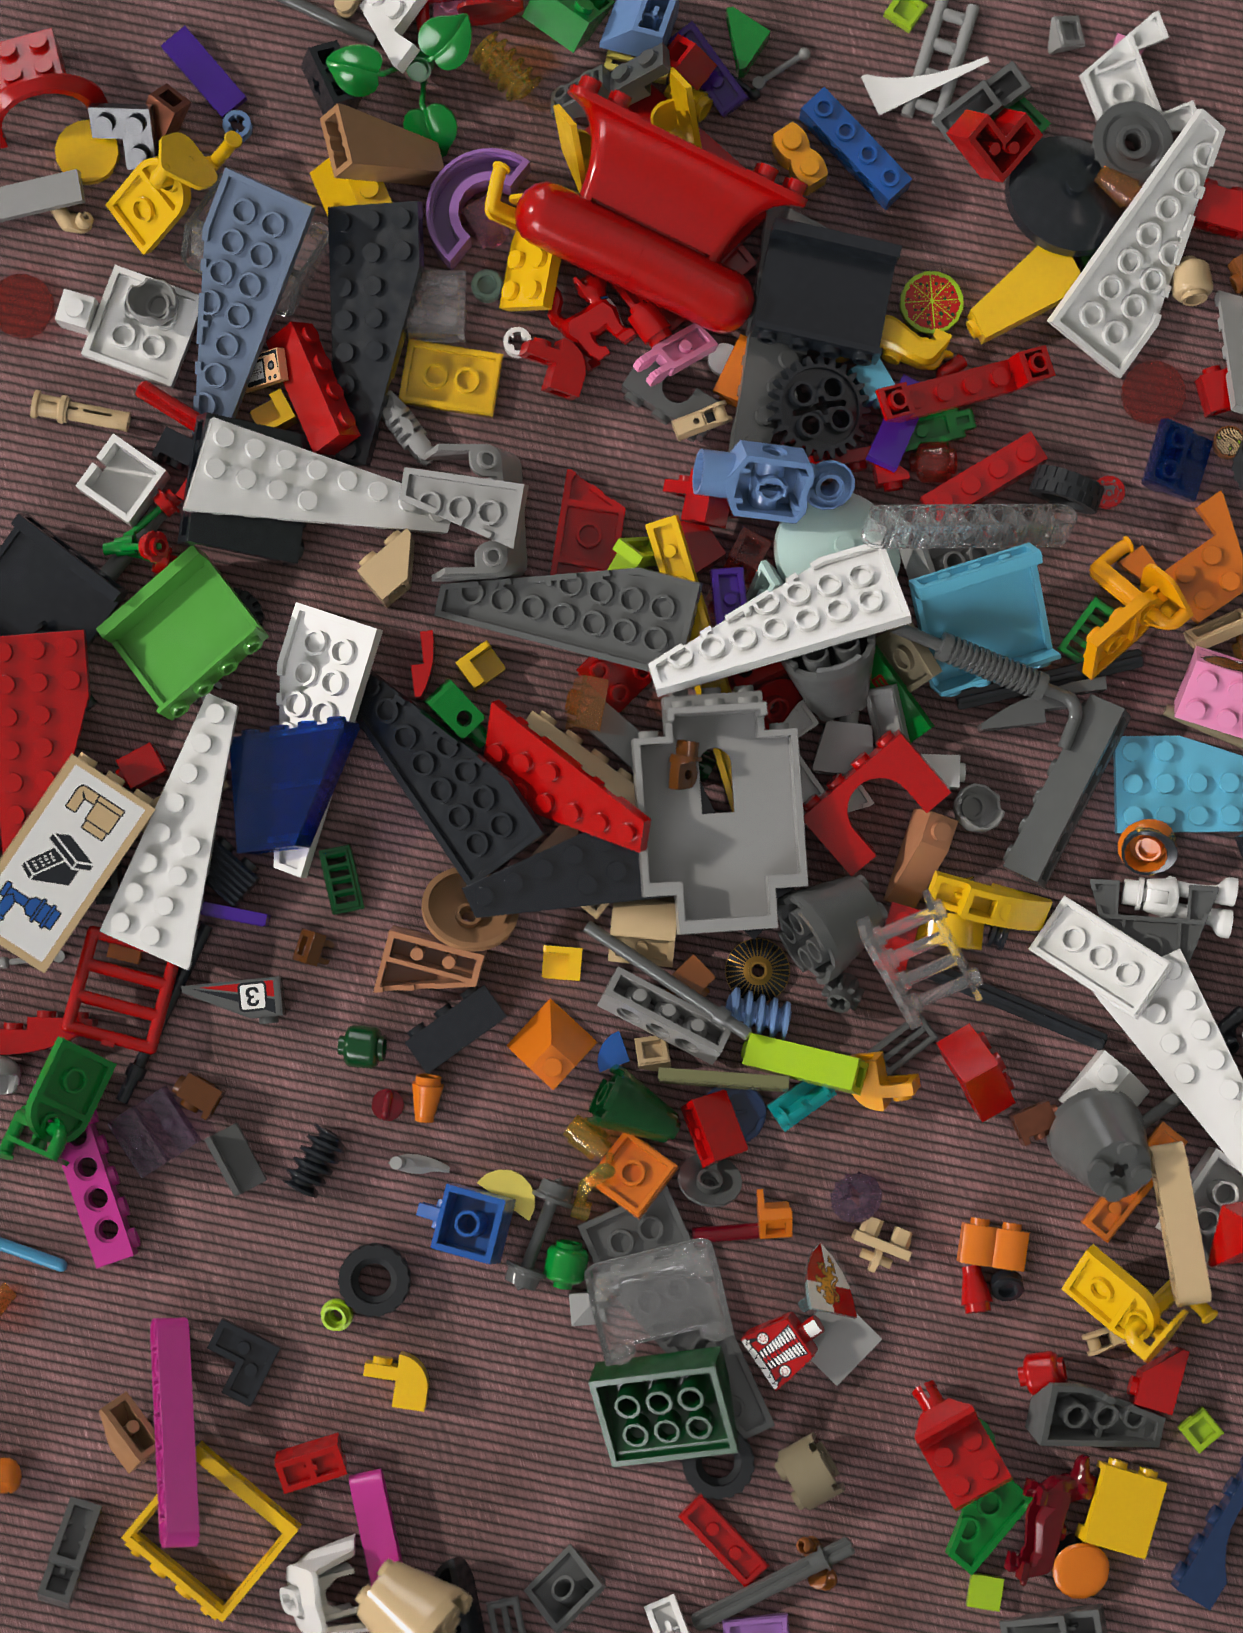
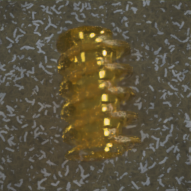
M495 31L477 46L473 53L472 61L475 64H481L480 69L483 73H490L489 80L491 83L498 82L497 89L499 92H506L505 97L507 101L521 100L539 85L542 77L537 76L531 80L529 77L534 68L530 66L522 70L521 67L525 62V58L521 57L514 61L512 58L517 49L514 47L505 51L504 48L508 43V39L504 38L497 42L496 38L500 31Z

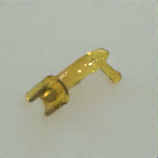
M608 1152L605 1156V1163L599 1164L579 1182L577 1195L570 1214L571 1217L587 1222L592 1203L587 1202L589 1192L593 1187L612 1178L616 1173L615 1168L611 1166L614 1158L613 1153Z

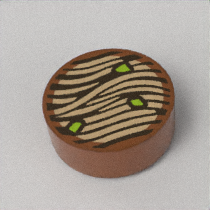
M1224 426L1219 429L1212 438V449L1215 454L1222 459H1233L1243 441V432L1235 426Z

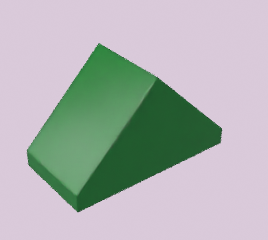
M727 7L725 19L737 77L740 79L746 76L769 42L771 31L735 7Z

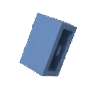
M615 0L599 47L635 57L639 56L646 49H651L660 43L667 47L678 17L679 0Z

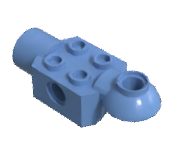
M740 440L731 452L700 449L694 463L692 486L693 492L696 495L726 498L733 516L796 524L806 514L807 502L821 510H830L842 506L850 499L854 491L855 478L852 471L844 463L835 460H825L817 464L810 463L803 448ZM833 479L830 484L826 486L821 485L824 480Z

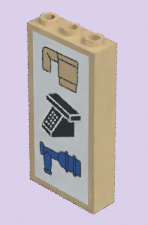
M83 752L78 757L71 753L0 858V945L43 973L47 971L155 811V808L150 805L153 800L151 797L139 789H136L134 793L123 787L125 780L110 770L104 775L95 769L98 762Z

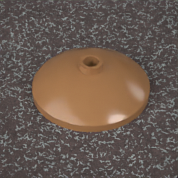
M456 868L443 871L430 881L422 898V917L430 932L444 944L464 951H483L500 945L513 933L517 925L519 913L475 918L462 890L467 885ZM464 919H469L472 922H466Z

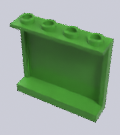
M194 545L188 547L96 628L103 639L112 643L159 708L156 709L158 714L171 721L183 716L189 710V706L199 697L210 693L215 683L223 676L234 672L238 667V663L249 654L257 652L263 642L269 637L207 554Z

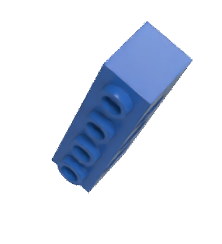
M825 87L801 107L799 120L885 210L909 189L912 178Z

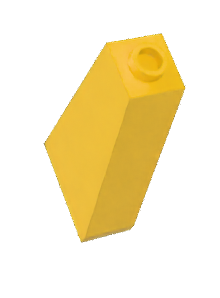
M1037 246L969 311L966 326L970 335L974 339L978 337L982 345L1058 306L1081 273L1073 257L1058 255Z

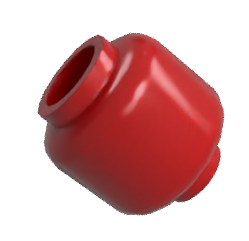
M1050 1350L1027 1354L1024 1357L1023 1366L1017 1369L1020 1386H1027L1029 1393L1033 1396L1049 1383L1068 1382L1064 1358L1058 1357L1055 1352Z

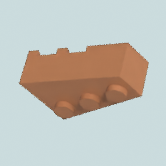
M393 925L388 933L373 993L430 988L476 987L480 980L487 950H459L444 944L433 935Z

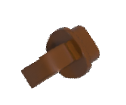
M677 739L675 754L671 753L669 758L671 762L669 789L692 788L696 783L698 775L696 761L702 762V758L698 757L700 742Z

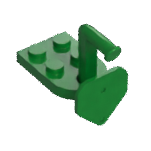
M57 1037L30 1093L27 1104L16 1111L0 1144V1158L6 1160L14 1159L13 1152L16 1144L68 1167L70 1162L60 1158L66 1143L78 1138L87 1128L117 1064L64 1038ZM25 1126H28L33 1133L29 1143L19 1139Z

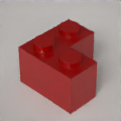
M1003 108L994 120H992L989 114L966 109L946 132L947 136L980 178L1000 183L1005 181L1043 136L1027 113Z
M969 1023L936 1042L946 1065L958 1080L968 1103L982 1123L1016 1104L1011 1093L1015 1086L1008 1074L1002 1072L1007 1068L997 1052L991 1054L989 1050L992 1047L983 1032L977 1034Z

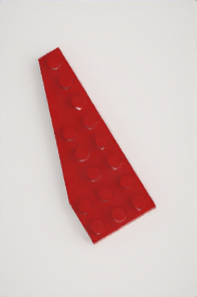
M86 630L0 636V828L3 854L71 753L75 755L79 736H81L86 708L91 696Z

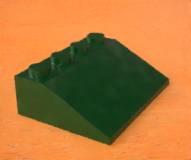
M721 1346L595 1363L588 1384L612 1468L738 1453L739 1445L730 1379Z

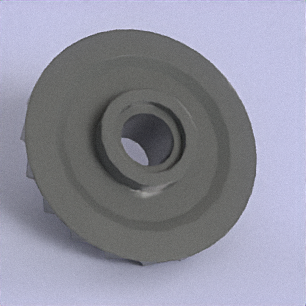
M1126 101L1113 105L1097 120L1092 133L1093 143L1091 148L1095 152L1094 160L1098 161L1101 165V171L1107 172L1111 179L1119 180L1122 184L1138 185L1147 181L1173 144V136L1167 121L1156 109L1145 103ZM1125 139L1133 143L1135 151H1130L1126 148Z

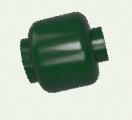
M352 1025L347 1029L345 1036H339L338 1055H343L347 1066L372 1069L378 1066L380 1061L385 1060L387 1037L382 1035L378 1027Z

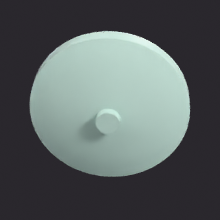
M852 493L850 499L842 506L830 510L815 508L807 502L806 514L796 524L780 522L774 539V559L779 576L784 583H786L785 578L794 573L799 575L810 568V563L819 557L881 539L884 542L896 577L898 576L900 546L895 530L878 507L857 494Z

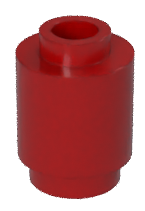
M642 300L629 310L632 315L628 318V321L645 345L649 344L652 348L673 335L670 330V323L656 304L652 302L647 303L645 300Z

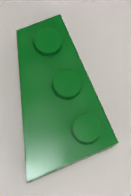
M1011 1480L963 1507L945 1553L970 1575H973L1026 1512L1033 1498L1024 1496V1489Z

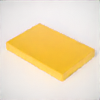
M409 339L399 399L406 405L493 419L504 355Z

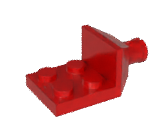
M931 1380L924 1383L930 1398L926 1397L921 1386L912 1391L913 1397L922 1409L914 1438L956 1512L1013 1480L982 1426L973 1406L950 1398L945 1400L938 1390L936 1382Z

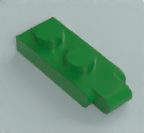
M958 407L920 417L904 454L965 438V431L977 428L973 410L959 411Z

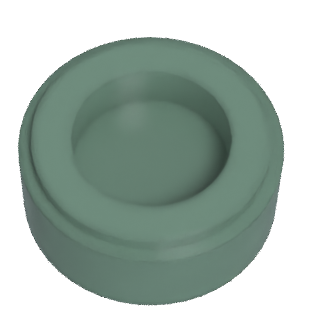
M491 269L477 272L471 282L474 297L483 303H492L500 298L503 287L501 276Z

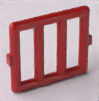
M90 926L85 936L61 1029L69 1034L100 1041V1046L113 1049L115 1045L146 1054L156 1053L179 966L167 961L164 975L160 977L93 959L98 940L141 952L145 951L100 932L101 927ZM89 972L158 989L159 994L155 1008L86 991L85 986ZM81 1003L151 1021L147 1039L144 1040L76 1022Z

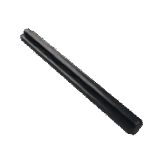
M1134 649L1123 652L1095 678L1143 667L1144 658L1141 650ZM1084 661L1043 671L1050 675L1049 683L1055 686L1089 679L1082 673ZM991 683L985 687L961 690L962 692L955 696V702L958 709L963 710L1023 696V694L1007 689L1005 686L1002 687L999 683Z
M931 961L926 968L925 977L929 980L1089 1047L1102 1050L1107 1042L1108 1034L941 963Z

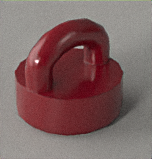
M383 1089L374 1095L372 1110L378 1119L392 1121L403 1112L404 1100L398 1091Z

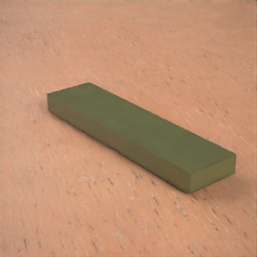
M658 1068V1082L660 1084L787 1092L789 1090L790 1076Z

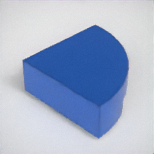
M619 1031L611 1034L600 1048L598 1054L599 1072L610 1069L615 1064L621 1065L630 1061Z

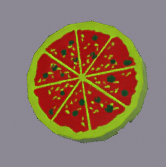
M925 271L913 276L905 284L900 296V313L904 322L913 331L920 334L933 335L936 328L944 332L949 331L958 322L963 310V294L959 285L950 276L939 271Z

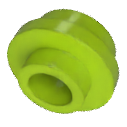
M335 1298L323 1305L321 1320L327 1329L342 1331L352 1323L353 1311L351 1307L345 1304L346 1301ZM334 1310L339 1311L342 1318L337 1317L334 1314Z

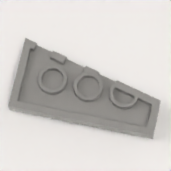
M1218 290L1214 296L1215 307L1219 308L1220 317L1217 321L1219 332H1222L1223 359L1226 360L1228 368L1226 381L1230 408L1233 412L1243 414V297Z
M404 467L399 499L518 551L529 486L520 483Z

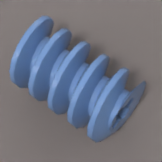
M735 987L733 992L728 995L725 1005L727 1009L733 1012L732 1016L739 1021H743L749 1028L753 1024L756 1025L757 1034L759 1035L766 1028H769V1037L774 1038L779 1031L781 1032L782 1040H785L792 1015L791 1003L785 1001L782 1007L779 1008L778 998L773 997L770 1003L766 1005L764 994H760L758 999L754 1001L753 991L749 990L741 998L740 988Z

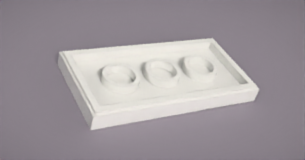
M1065 895L1028 948L1032 953L1136 1020L1174 966L1168 960Z

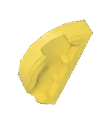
M498 1169L486 1173L477 1182L491 1193L516 1199L514 1211L530 1221L535 1210V1195L532 1194L531 1184L523 1175L513 1170Z

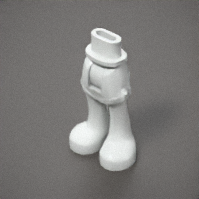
M1172 876L1146 880L1144 877H1139V880L1125 878L1121 904L1134 906V910H1140L1141 907V910L1159 917L1186 919L1188 905L1179 903V897L1188 898L1189 885L1200 884L1178 881L1176 877ZM1227 877L1217 885H1202L1219 887L1214 903L1230 907L1235 905L1238 894V878ZM1212 908L1205 924L1212 927L1216 936L1228 939L1233 926V910Z

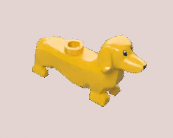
M886 315L880 348H883L881 357L886 362L894 365L902 362L921 370H935L944 358H953V353L946 350L953 335L936 328L931 339L923 338L899 319ZM839 357L835 360L836 363H844L849 359Z

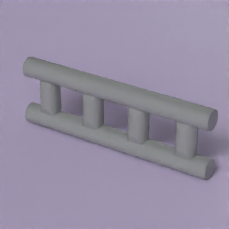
M936 0L912 77L942 72L929 68L934 50L952 55L948 70L963 65L979 13V6L968 4L966 12L962 13L947 8L949 0ZM943 20L961 26L956 43L938 38ZM959 77L943 84L938 103L918 96L904 103L901 116L912 119L915 110L932 114L934 115L933 118H935L950 106ZM932 120L931 125L937 127L934 121Z

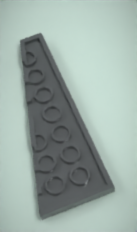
M784 205L766 210L764 228L761 230L760 239H762L760 256L756 263L755 303L747 323V343L745 355L742 357L741 383L737 390L738 403L736 416L732 423L728 452H731L740 440L770 444L774 435L772 432L778 425L777 422H768L767 420L775 414V411L766 408V405L775 401L768 396V392L772 389H778L772 382L778 377L783 378L780 372L786 367L791 369L790 364L796 360L802 364V360L808 353V350L805 352L790 349L789 345L777 342L772 345L759 342L757 338L750 337L770 232L775 218L780 217L827 228Z

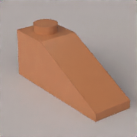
M913 809L883 899L884 901L895 902L911 908L916 907L931 882L935 870H938L949 851L958 824L957 820L931 810L926 814L923 809Z

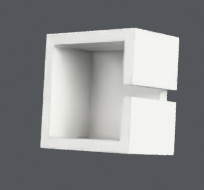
M112 434L96 456L106 466L104 471L92 462L76 484V487L87 497L133 528L154 502L152 498L158 493L157 489L160 488L162 490L171 476L157 463L115 434Z

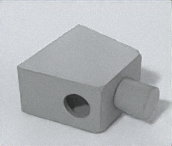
M859 711L841 716L839 721L831 720L824 723L811 766L812 773L833 776L841 773L844 776L853 768L851 763L863 752L870 754L873 751L872 726L858 724Z

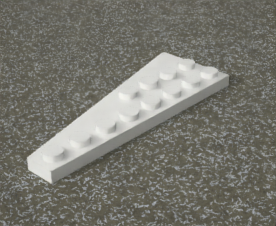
M214 417L210 419L183 510L187 512L237 515L249 518H272L319 524L330 523L344 526H364L377 529L405 530L407 528L412 532L435 534L448 533L451 523L442 517L400 500L402 484L400 482Z
M210 693L206 695L155 807V811L149 820L100 929L102 933L186 970H190L192 965L191 961L198 934L197 928L204 901L206 879L209 873L216 835L218 813L222 802L224 780L228 769L230 747L233 741L239 708L237 705Z
M1181 949L1163 956L1164 959L1171 962L1174 966L1137 1020L1094 993L1243 1175V1078Z

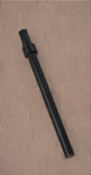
M201 923L198 929L190 970L181 967L178 970L163 1030L182 993L181 986L186 985L213 930L212 927ZM138 1052L134 1062L129 1063L124 1073L127 1076L116 1097L118 1101L128 1104L138 1081L142 1082L146 1075L147 1069L145 1067L152 1054Z

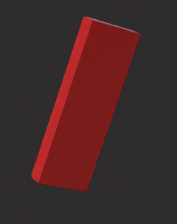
M701 1493L678 1514V1517L744 1587L752 1584L770 1566L723 1514Z

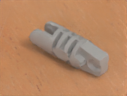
M391 390L388 391V403L383 408L381 415L386 426L403 449L408 450L420 465H423V467L431 465L433 460H425V453L434 447L431 446V442L426 437L427 432L411 410Z

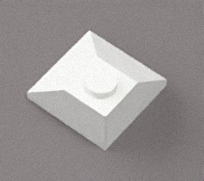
M1098 1050L1058 1100L1063 1104L1067 1099L1081 1091L1097 1088L1098 1091H1113L1117 1093L1121 1091L1129 1096L1138 1107L1150 1091L1131 1071L1108 1052Z

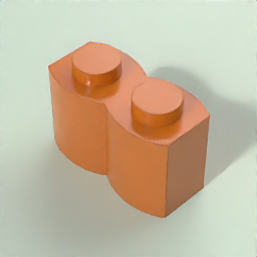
M971 1217L970 1223L962 1222L956 1261L1024 1272L1030 1233L1022 1231V1224L1003 1222L1002 1227L989 1226V1219Z

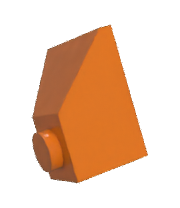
M550 998L506 1046L543 1082L554 1090L597 1044V1041Z

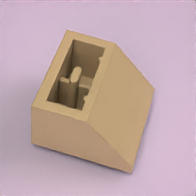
M407 528L403 532L399 530L393 532L385 539L384 543L386 546L377 554L371 551L359 562L361 567L357 571L361 579L386 608L411 588L415 542Z

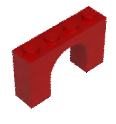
M899 729L894 733L890 730L876 741L877 748L870 754L866 752L861 753L852 761L851 765L853 768L844 776L841 773L835 775L826 784L828 789L819 797L813 794L803 803L804 823L851 876L876 857L875 849L855 828L848 817V803L858 786L875 778L893 780L907 790L926 814L952 793L949 786Z

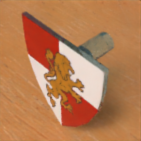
M819 1243L810 1253L804 1278L806 1297L799 1300L798 1306L802 1312L812 1309L855 1319L857 1318L855 1305L847 1280L833 1256Z

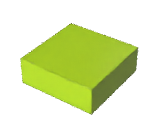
M893 0L884 12L883 17L910 34L928 5L922 0Z
M1203 1406L1199 1407L1177 1426L1199 1454L1224 1434L1223 1430Z
M981 1573L970 1575L966 1606L999 1612L1004 1578Z

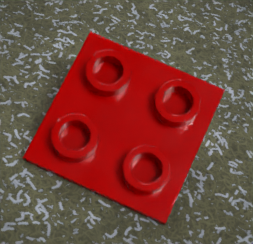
M591 656L576 669L580 678L588 683L618 713L652 681L651 673L648 671Z

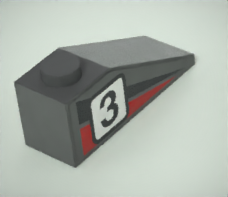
M281 976L181 986L182 993L250 1019L259 1018V1024L278 1023V1016L286 1015L283 978Z

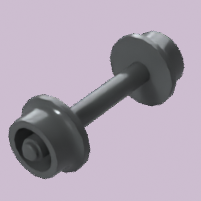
M543 1177L539 1188L533 1189L532 1194L545 1199L544 1206L522 1263L509 1259L505 1263L508 1266L505 1280L515 1284L517 1291L524 1288L536 1291L539 1282L542 1279H546L544 1272L534 1268L557 1205L570 1209L573 1208L571 1198L574 1189L564 1185L561 1177L555 1179V1181Z

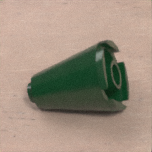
M617 1064L612 1066L609 1072L613 1073V1076L609 1081L602 1079L592 1098L588 1112L592 1113L593 1117H588L587 1122L594 1126L665 1143L668 1139L673 1140L681 1127V1122L678 1121L679 1114L624 1067Z

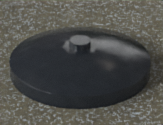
M1050 136L1040 139L1006 178L1005 198L1008 210L1015 224L1033 243L1058 255L1081 257L1095 254L1129 206L1130 194L1127 184L1111 179L1107 172L1101 171V165L1098 161L1094 160L1095 152L1091 148V143L1069 136Z

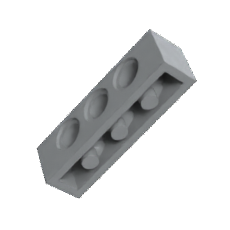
M619 966L610 978L597 1004L598 1007L711 1065L714 1064L722 1053L732 1032L726 1027L720 1028L711 1022L712 1018L692 1004Z

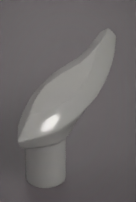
M419 1154L398 1155L392 1157L388 1162L391 1168L395 1170L398 1169L413 1174L450 1172L448 1165Z

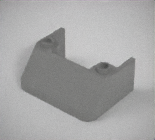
M437 444L425 453V460H469L470 468L480 477L523 484L522 465L519 458L511 452L489 444ZM525 514L518 551L491 539V541L484 542L476 549L474 556L475 567H445L431 575L432 582L484 581L521 577L527 569Z

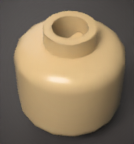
M1195 256L1181 258L1180 264L1175 267L1170 282L1174 299L1182 302L1185 306H1196L1208 299L1214 286L1209 264L1205 260L1198 259Z

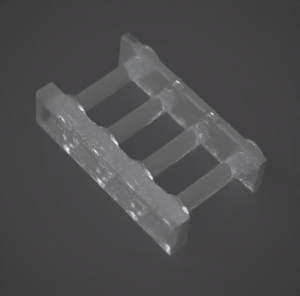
M929 889L923 891L928 908L882 928L880 925L874 927L869 916L856 921L862 943L911 1030L923 1025L920 1012L924 1011L925 1006L968 987L971 989L977 1002L983 1000L979 986L984 985L980 972L977 967L970 968L944 919L948 917V914L941 899L935 901ZM934 920L939 930L896 950L892 948L887 950L885 947L888 939ZM943 943H946L951 954L907 973L904 970L899 972L897 969L900 966V962ZM958 965L963 974L959 978L919 995L917 992L911 994L909 989H912V984Z

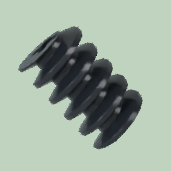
M315 1123L313 1126L319 1132V1135L308 1134L306 1136L312 1143V1146H300L305 1157L294 1156L293 1160L298 1165V1169L287 1167L286 1171L291 1176V1180L281 1179L298 1192L313 1198H317L319 1195L314 1185L323 1187L326 1184L320 1174L331 1175L333 1172L327 1163L338 1164L340 1161L334 1152L345 1153L347 1150L341 1142L343 1140L341 1137L322 1125Z

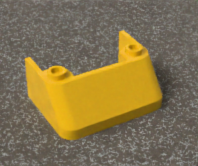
M672 67L670 68V73H668L672 98L662 101L654 107L651 113V124L702 148L692 86ZM557 104L553 108L561 149L580 193L589 166L591 136L586 131L577 129V124L560 104Z

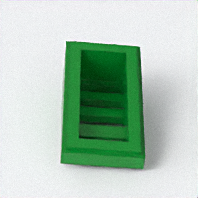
M1096 595L1057 647L1060 652L1076 663L1084 661L1083 655L1068 644L1073 640L1084 649H1086L1087 644L1083 638L1076 634L1078 630H1082L1087 635L1091 632L1092 629L1084 624L1087 618L1099 627L1106 623L1092 613L1093 610L1096 608L1107 617H1110L1114 610H1116Z

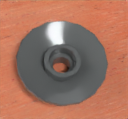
M698 1154L685 1160L679 1169L677 1179L680 1190L689 1200L698 1205L711 1208L722 1207L733 1202L740 1194L742 1186L740 1172L731 1161L725 1158L714 1165L703 1168Z

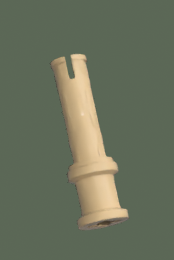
M37 389L33 394L30 411L31 418L36 419L38 416L56 419L60 424L67 423L69 420L124 432L129 430L131 412L73 402L68 395L56 397L42 394V391Z

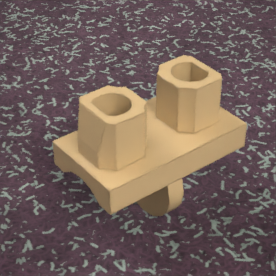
M867 1214L859 1230L854 1228L851 1238L875 1248L874 1252L862 1248L859 1255L860 1258L870 1261L868 1271L875 1273L878 1265L890 1269L893 1260L882 1256L883 1252L909 1262L912 1252L908 1249L911 1244L912 1232L895 1226L889 1242L878 1238L884 1221Z

